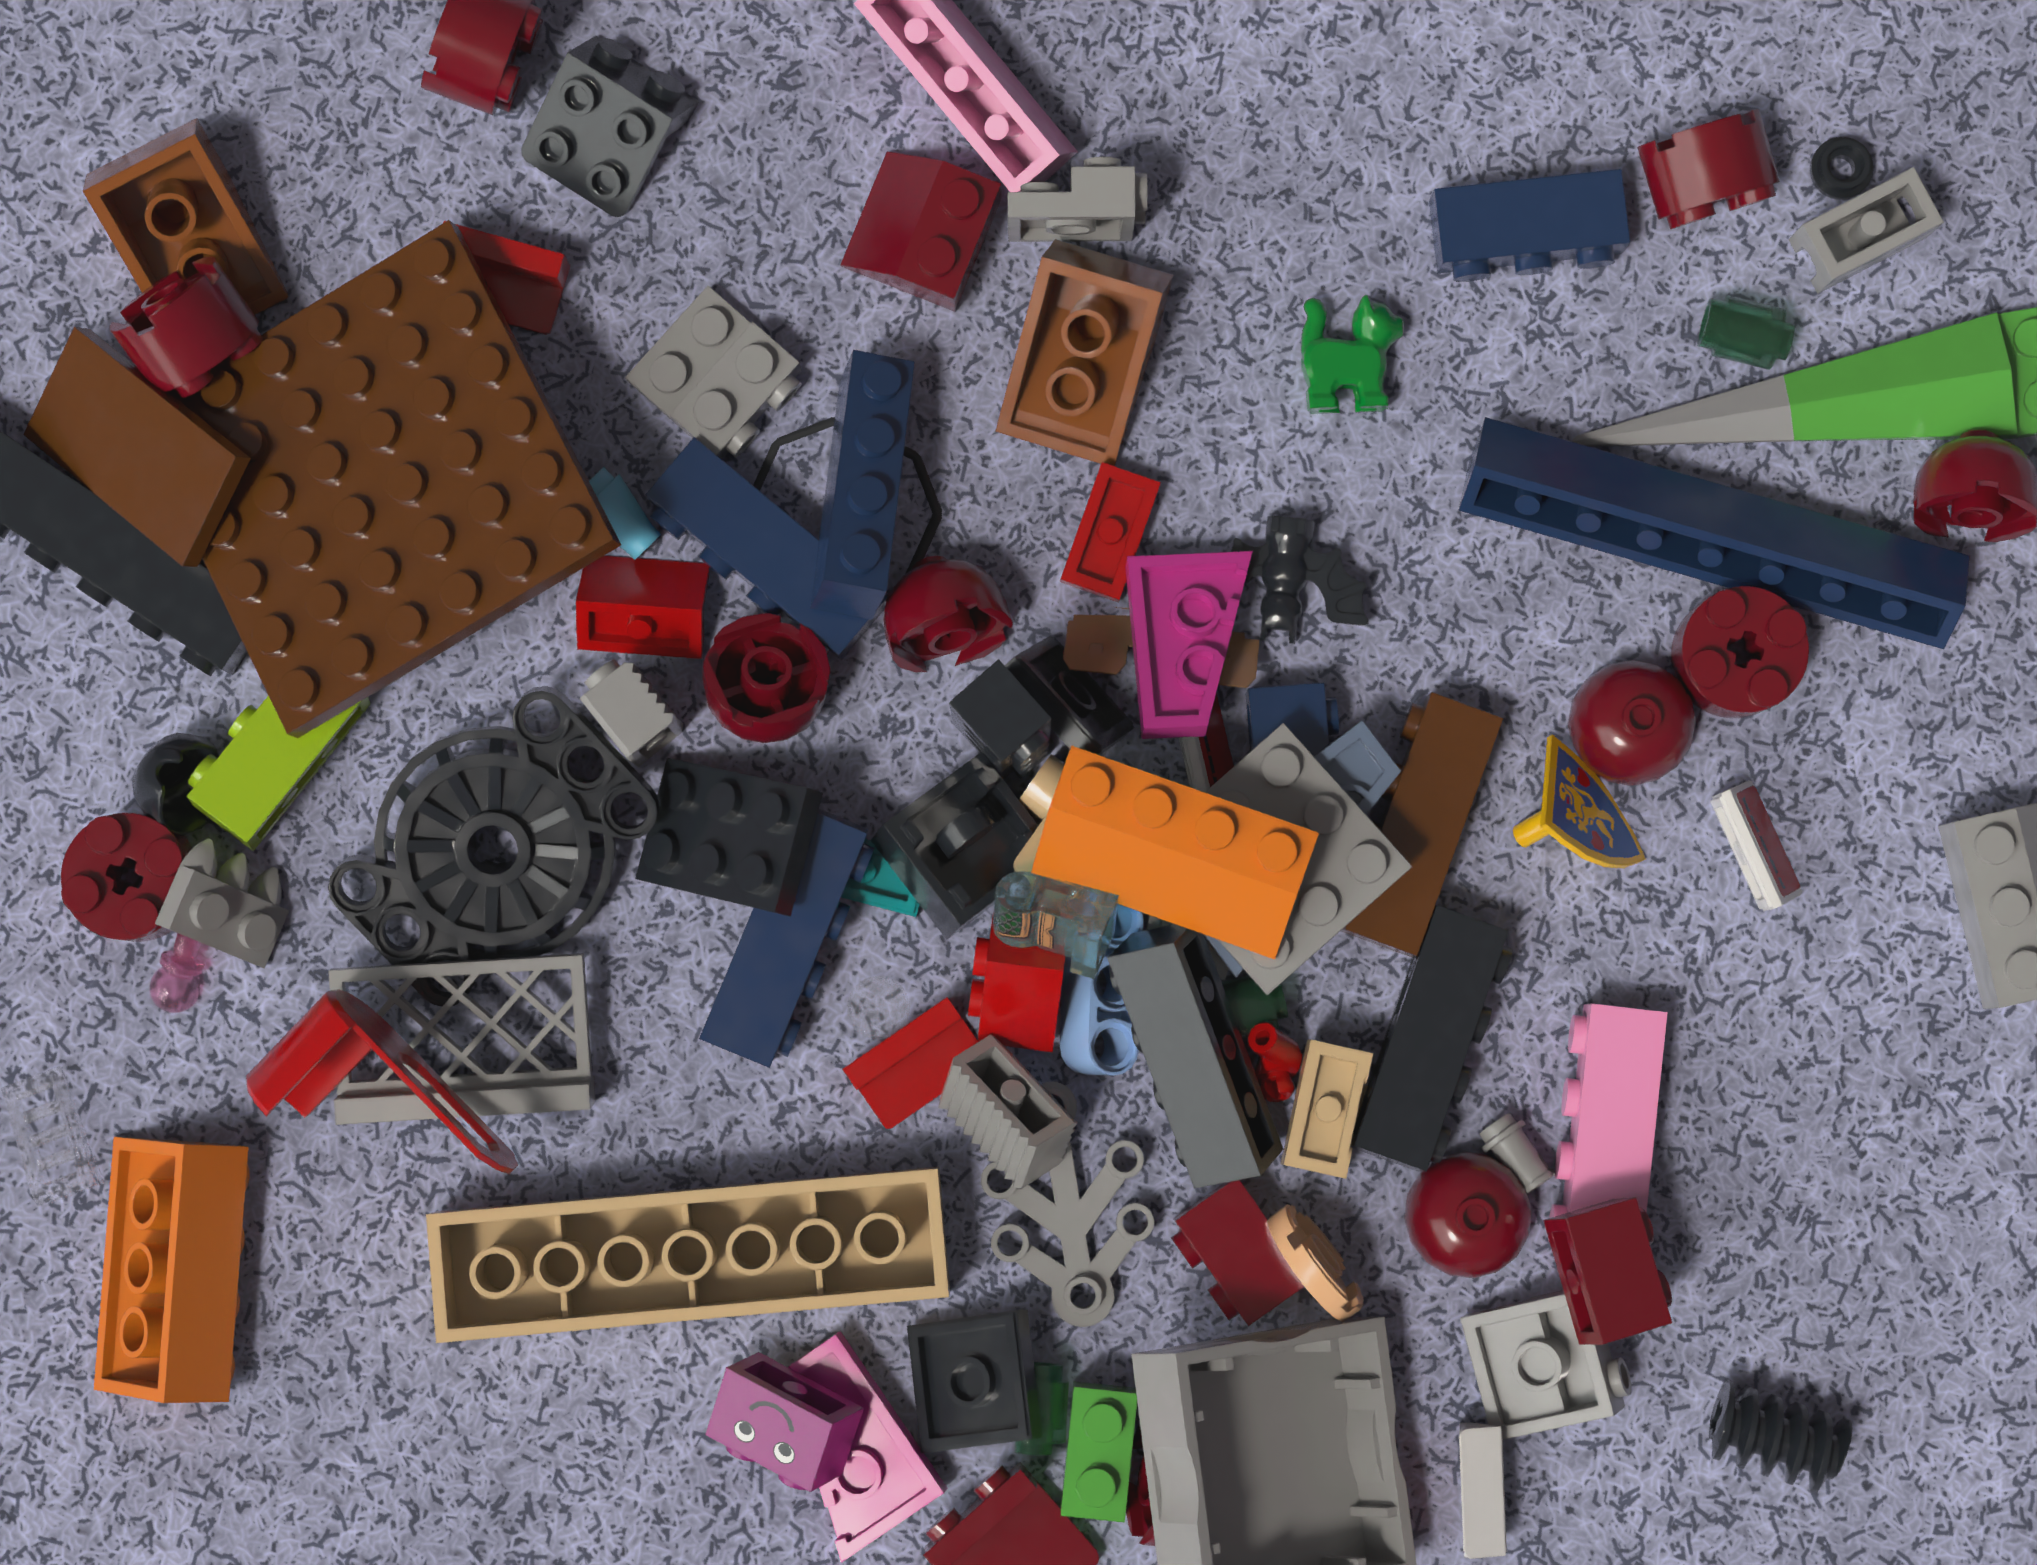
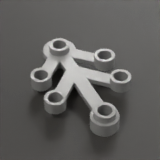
M1058 1082L1042 1083L1041 1085L1050 1094L1057 1095L1063 1100L1064 1109L1074 1119L1077 1112V1102L1072 1091L1067 1086ZM1128 1140L1117 1141L1108 1148L1105 1156L1106 1164L1081 1199L1079 1197L1070 1141L1068 1142L1070 1145L1066 1148L1067 1152L1063 1155V1161L1050 1170L1055 1204L1029 1185L1022 1189L1013 1188V1180L1010 1188L1004 1192L992 1190L988 1185L987 1177L990 1171L996 1168L997 1162L988 1164L981 1175V1186L988 1196L994 1199L1007 1200L1061 1239L1065 1266L1031 1245L1026 1231L1021 1226L1013 1223L1003 1224L994 1231L991 1238V1248L995 1256L1000 1260L1016 1262L1051 1287L1052 1304L1056 1313L1065 1322L1074 1326L1088 1327L1095 1325L1109 1314L1114 1303V1288L1110 1280L1111 1276L1136 1241L1146 1239L1154 1228L1153 1214L1145 1205L1140 1203L1124 1205L1116 1216L1117 1229L1090 1262L1086 1234L1125 1179L1137 1175L1144 1163V1156L1139 1146ZM1121 1147L1131 1148L1137 1157L1135 1166L1126 1172L1117 1170L1112 1163L1114 1152ZM1140 1210L1146 1215L1147 1225L1141 1233L1130 1234L1124 1229L1123 1217L1127 1212ZM1009 1230L1017 1232L1023 1241L1020 1251L1013 1255L1003 1253L998 1247L999 1236ZM1086 1283L1093 1287L1095 1299L1091 1305L1078 1307L1072 1302L1070 1298L1071 1290L1077 1284Z

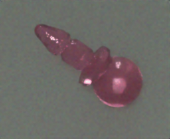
M178 933L173 950L164 951L161 954L160 964L162 967L154 973L149 985L150 996L155 1005L169 1013L184 1012L196 1003L200 994L198 975L202 974L205 966L202 960L197 959L201 943Z

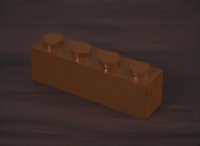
M1433 692L1426 697L1423 706L1412 702L1400 733V738L1408 740L1410 743L1402 765L1395 763L1401 772L1381 796V798L1388 800L1381 822L1372 821L1412 868L1344 927L1341 932L1409 957L1417 956L1503 718Z

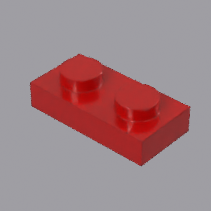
M1102 462L1060 582L1119 603L1127 582L1125 568L1127 556H1136L1161 482Z

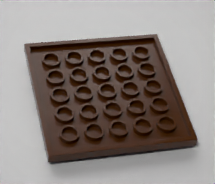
M450 220L261 335L263 337L262 342L250 353L236 360H232L230 356L210 369L214 376L213 379L196 393L182 398L176 389L169 391L170 394L251 458L202 559L286 733L295 738H300L621 546L606 513L459 227Z

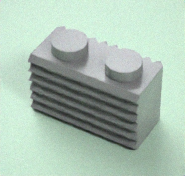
M613 659L596 670L585 681L586 686L590 690L580 700L624 756L637 767L682 733L683 723L676 717V714L668 707V704L660 697V694L652 687L653 685L634 663L624 662L619 666L616 660Z
M995 1035L987 1036L953 1058L939 1100V1108L947 1109V1117L955 1118V1126L963 1127V1134L972 1136L971 1143L979 1144L980 1152L988 1153V1161L997 1162L996 1170L1005 1172L1004 1179L1013 1180V1188H1024L1063 1161V1155L1067 1152L1066 1148L1070 1145L1068 1142L1072 1138L1071 1134L1075 1131L1074 1127L1077 1122Z

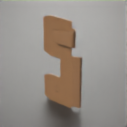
M1074 615L1073 621H1068L1063 660L1069 670L1117 675L1126 665L1128 646L1133 647L1130 616ZM1232 631L1218 685L1249 687L1256 679L1259 640L1247 639L1244 632Z

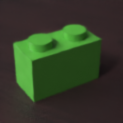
M1073 1381L1060 1505L1061 1516L1125 1523L1137 1408L1136 1388Z

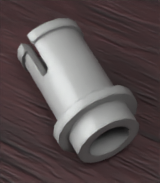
M1508 1113L1479 1134L1486 1143L1481 1149L1484 1153L1491 1151L1498 1161L1510 1168L1526 1189V1193L1529 1194L1556 1173L1553 1169L1549 1168L1523 1132L1522 1128L1526 1125L1523 1119L1516 1122L1511 1113Z

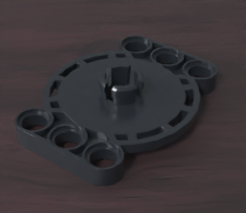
M548 686L534 687L524 693L514 707L512 716L514 728L502 726L468 728L436 740L413 756L391 783L378 811L374 837L375 857L364 854L349 856L341 861L330 876L328 884L329 896L336 908L391 965L430 963L440 960L463 961L540 956L553 951L576 935L597 911L612 876L616 852L615 837L626 840L637 839L647 834L655 824L660 806L658 796L653 788L580 710L556 688ZM543 699L556 705L561 718L558 728L551 733L545 734L532 730L525 720V710L529 703L534 700ZM490 739L489 749L471 750L454 756L450 748L468 740ZM505 739L516 741L518 751L505 749ZM581 746H589L598 750L604 759L605 765L601 775L590 780L581 779L574 775L569 768L568 762L569 755L574 749ZM436 754L439 766L430 771L417 787L406 781L417 766ZM632 792L641 796L648 807L646 819L640 824L632 826L619 822L612 811L613 800L618 795ZM398 795L405 803V806L398 819L396 833H387L390 810ZM495 825L503 827L510 832L516 841L518 849L515 861L495 863L486 859L483 863H480L474 856L478 850L475 842L476 831L484 826ZM592 831L603 834L604 843L593 842ZM387 850L395 852L396 862L388 860ZM604 858L601 880L594 895L591 896L582 889L590 874L592 860ZM356 868L369 872L376 882L374 897L367 901H355L349 898L343 891L341 883L345 872ZM572 907L583 910L571 925L555 936L552 934L550 928L560 922ZM399 914L412 917L420 928L418 942L407 947L397 946L391 942L385 930L386 922L389 918ZM531 938L538 942V944L524 949L500 951V945L517 944ZM471 943L484 945V950L472 948ZM464 975V981H465L470 975ZM430 977L417 978L412 983L414 989L433 1005L442 1007L453 995L450 992L440 991L434 987ZM475 981L470 985V987L465 991V993H470ZM457 1000L453 1006L457 1005L461 1001Z

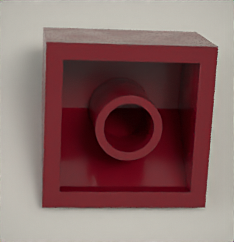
M887 151L840 266L956 312L1002 199L1001 183L943 160Z

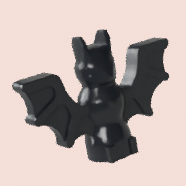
M1273 515L1267 516L1266 543L1264 545L1253 547L1245 544L1239 538L1233 540L1231 552L1252 551L1244 587L1258 576L1262 578L1266 587V594L1262 598L1260 613L1262 615L1261 641H1266L1268 630L1271 629L1289 631V643L1295 644L1297 623L1302 613V602L1299 598V593L1307 581L1315 583L1321 591L1325 601L1326 614L1330 621L1337 624L1367 626L1369 624V619L1363 608V594L1367 589V585L1354 579L1346 572L1342 563V551L1340 548H1336L1328 553H1316L1311 550L1310 545L1314 530V521Z

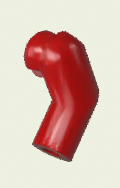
M1269 1023L1257 1024L1250 1031L1248 1043L1250 1048L1259 1054L1255 1074L1259 1084H1261L1262 1093L1265 1100L1270 1102L1287 1100L1293 1095L1295 1090L1292 1078L1297 1074L1301 1065V1050L1296 1041Z

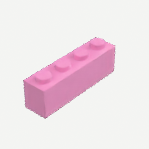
M857 0L854 3L1010 192H1020V186L1025 183L1045 182L1078 153L1076 148L953 0Z
M1591 1003L1584 1004L1582 1016H1572L1568 1037L1569 1053L1578 1054L1576 1079H1565L1561 1105L1562 1116L1572 1117L1569 1142L1559 1141L1555 1159V1178L1565 1180L1562 1205H1552L1549 1218L1611 1199L1633 1197L1637 1198L1639 1207L1643 1208L1647 1213L1668 1012Z

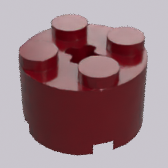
M447 0L429 51V55L437 57L432 70L436 72V75L424 70L421 88L490 115H494L498 108L510 112L522 77L519 76L521 67L516 66L515 62L519 51L531 55L543 23V19L540 18L542 8L534 6L535 0Z
M1759 109L1751 110L1742 116L1739 113L1671 134V139L1658 142L1657 146L1654 140L1637 147L1658 220L1667 218L1670 229L1715 215L1713 203L1726 200L1729 211L1776 196L1773 184L1780 182Z
M212 256L192 262L199 273L185 280L181 278L177 271H174L153 284L133 299L120 312L126 320V324L112 322L109 326L111 333L140 373L151 384L162 392L176 389L182 398L196 393L213 379L214 376L210 371L211 368L228 356L232 360L245 356L263 340V337L257 330L259 325L258 318L217 260Z
M1739 586L1719 591L1693 608L1684 617L1676 630L1671 648V663L1676 678L1679 679L1691 697L1692 703L1712 715L1723 718H1742L1763 712L1785 700L1797 688L1804 676L1809 658V642L1805 620L1784 599L1765 589ZM1741 639L1745 642L1744 651L1751 654L1752 659L1738 667L1734 664L1736 654L1727 650V646Z
M116 813L97 817L76 835L65 853L61 868V896L63 903L83 926L100 936L131 942L150 941L163 937L172 931L155 924L181 862L193 847L185 835L178 836L158 821L144 815ZM125 868H135V872L143 877L139 888L128 887V883L121 879Z

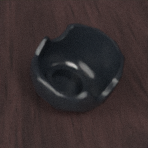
M174 733L156 742L146 752L135 769L132 788L139 807L147 817L158 821L178 836H184L202 829L207 824L208 819L206 815L196 809L187 798V795L192 790L188 785V780L197 766L208 755L212 754L216 758L219 757L214 744L201 736Z

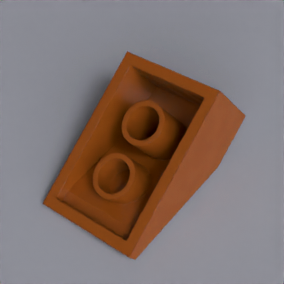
M197 118L86 174L83 193L141 292H144L174 271H177L183 280L199 273L192 262L212 256L217 260L255 315L288 298V293L228 171Z
M1055 239L1041 257L995 432L1101 464L1104 462L1115 466L1158 334L1174 275Z

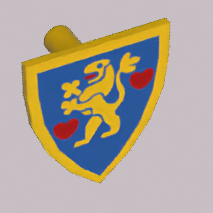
M1553 734L1548 736L1541 811L1513 827V835L1518 844L1527 848L1550 834L1560 844L1582 859L1602 867L1624 869L1646 860L1633 830L1598 776Z

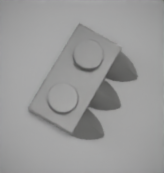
M207 838L194 846L181 862L155 924L265 969L289 910L280 907L282 887L278 869L271 867L265 870L250 884V873L246 855L238 853L227 860L217 872L216 849L213 840Z

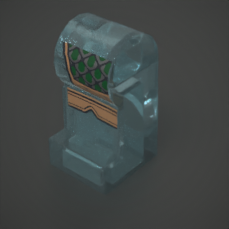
M1013 872L1004 876L996 886L992 927L995 935L1003 943L1019 948L1038 946L1041 949L1071 958L1070 972L1095 979L1115 932L1119 895L1031 872Z

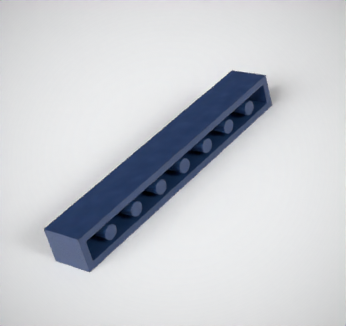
M1487 417L1484 418L1469 461L1458 511L1727 588L1749 586L1765 589L1780 596L1793 607L1940 649H1945L1966 606L1970 555Z

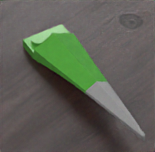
M2037 307L1997 314V312L1581 434L1576 436L1571 442L1588 447L1794 441L1958 439L1964 432L1971 430L1990 431L1995 433L2000 439L2037 436Z

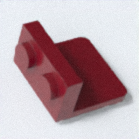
M1021 1462L1009 1472L1003 1465H1000L973 1490L979 1496V1499L962 1514H959L953 1507L925 1532L931 1541L925 1545L923 1556L931 1565H1097L1099 1562L1097 1549L1069 1517L1061 1516L1059 1505Z

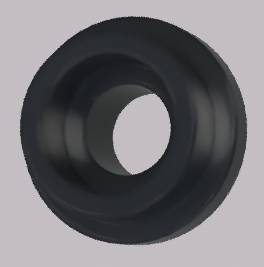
M1835 137L1821 144L1813 154L1810 162V176L1815 187L1823 195L1836 200L1850 199L1860 194L1870 183L1873 175V160L1867 148L1859 141L1849 137ZM1832 160H1846L1852 169L1851 176L1843 180L1834 177L1830 170Z

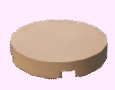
M1288 1204L1273 1214L1267 1221L1270 1233L1293 1272L1317 1302L1335 1319L1342 1322L1361 1310L1364 1299L1359 1285L1353 1281L1348 1286H1345L1340 1277L1342 1276V1271L1346 1269L1342 1263L1344 1260L1312 1219L1307 1215L1304 1216L1301 1212L1297 1213L1295 1206Z

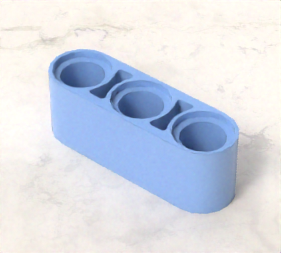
M1083 893L1071 900L1064 916V922H1069L1061 991V1057L1066 1066L1076 1073L1084 1075H1120L1132 1068L1137 1060L1139 1050L1132 1038V1023L1122 996L1112 986L1109 972L1110 964L1107 957L1132 933L1143 931L1142 912L1088 893ZM1102 907L1105 908L1109 920L1105 933L1099 927L1098 921L1099 912ZM1101 970L1106 977L1107 983L1102 997L1096 985L1097 976ZM1099 1033L1104 1039L1105 1046L1100 1060H1098L1094 1049L1095 1039Z

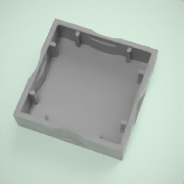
M1350 1317L1344 1322L1337 1319H1328L1131 1354L1158 1565H1417L1407 1486L1396 1448V1402L1385 1317Z

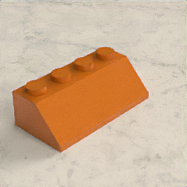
M1071 745L1049 806L1031 873L1275 960L1319 833Z
M128 1137L113 1138L94 1390L161 1403L229 1402L230 1383L235 1372L233 1356L235 1318L240 1308L238 1293L240 1254L245 1244L243 1230L245 1191L250 1179L247 1164L248 1146Z

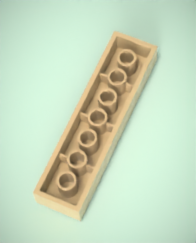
M939 1167L447 1210L426 1214L436 1343L946 1298L950 1296Z

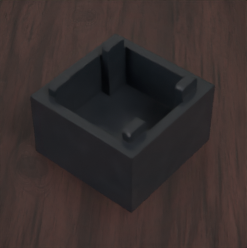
M980 752L884 823L873 836L871 842L946 940H948L1026 881L1025 878L1014 870L1013 863L1039 825L985 755ZM981 802L982 804L986 803L998 818L999 823L972 846L957 856L948 859L935 842L937 839L936 835L969 808Z

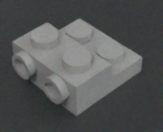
M1093 157L1083 161L1084 167H1071L1070 192H1058V185L1054 183L1032 182L1022 184L1020 192H1008V242H1053L1055 239L1063 242L1132 241L1134 224H1145L1147 173H1135V166H1121V160L1118 158Z
M707 286L627 374L625 379L692 439L695 437L722 460L728 452L736 458L749 447L760 432V429L754 423L769 406L779 411L792 399L801 386V382L795 377L802 369L800 363L754 322L750 323L711 287Z
M1563 1290L1534 1296L1526 1301L1466 1314L1460 1318L1488 1424L1501 1426L1503 1440L1611 1417L1625 1408L1623 1397L1631 1394V1380L1625 1361L1622 1358L1612 1359L1608 1343L1604 1345H1579Z

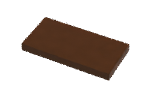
M81 327L73 328L23 434L176 562L185 567H198L251 459L168 391L162 392L151 384L132 362L91 329Z

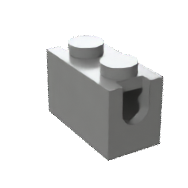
M1913 167L1802 224L1788 240L1795 253L1805 249L1810 255L1816 268V275L1810 281L1817 294L1926 239L1944 222ZM1902 198L1907 200L1914 212L1916 223L1912 225L1908 222L1898 203V200Z

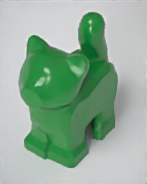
M1364 295L1352 318V332L1355 340L1325 338L1326 308L1320 299L1310 298L1306 300L1303 306L1307 320L1301 334V369L1308 386L1306 391L1307 411H1310L1311 414L1340 413L1338 399L1335 395V392L1340 389L1353 390L1355 413L1383 412L1385 409H1388V396L1384 393L1383 386L1387 372V351L1396 340L1403 337V318L1395 315L1385 303L1370 301L1368 295Z

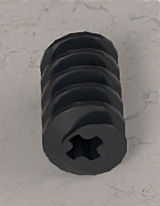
M1726 1379L1717 1395L1710 1419L1709 1438L1712 1439V1458L1719 1461L1729 1446L1736 1447L1737 1467L1744 1469L1752 1456L1757 1454L1760 1455L1761 1475L1768 1477L1777 1463L1781 1462L1785 1464V1483L1793 1485L1801 1472L1805 1470L1809 1472V1491L1817 1493L1827 1478L1833 1479L1838 1475L1844 1464L1852 1439V1422L1849 1419L1843 1418L1833 1427L1830 1413L1822 1410L1815 1412L1808 1420L1806 1405L1798 1402L1789 1405L1784 1412V1404L1781 1397L1770 1394L1759 1403L1757 1389L1750 1386L1742 1388L1735 1397L1733 1381Z

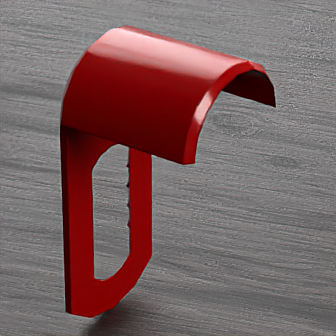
M340 989L327 991L246 1075L247 1091L266 1117L284 1099L305 1118L373 1050L475 1157L495 1170L510 1174L518 1166L515 1155L510 1148L377 1012L346 991ZM403 1064L416 1070L487 1143L489 1149L478 1143Z

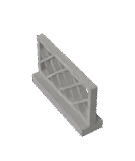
M584 953L331 968L328 970L330 990L340 989L346 991L345 982L370 981L389 998L377 1012L381 1017L396 1004L423 1027L409 1044L413 1049L429 1033L457 1057L455 1061L439 1076L478 1116L590 1110L596 1102L595 1077L592 1076ZM570 969L572 996L557 1013L528 989L543 970ZM533 971L523 983L510 973ZM496 973L516 990L494 1016L465 993L480 974ZM470 975L460 987L447 977ZM433 977L453 994L431 1020L402 996L417 978ZM406 979L397 990L384 981ZM520 996H523L550 1020L528 1046L499 1022ZM457 1000L461 1001L486 1023L485 1027L464 1050L436 1026ZM572 1005L574 1028L562 1018ZM556 1025L575 1042L577 1067L551 1068L532 1050ZM491 1029L520 1053L506 1071L489 1072L469 1055ZM525 1058L537 1068L534 1070L515 1071ZM462 1062L474 1072L452 1074ZM403 1064L454 1118L461 1117L416 1070ZM390 1067L379 1079L352 1080L351 1071L337 1086V1097L334 1099L336 1125L439 1118L400 1078H389L394 1073Z

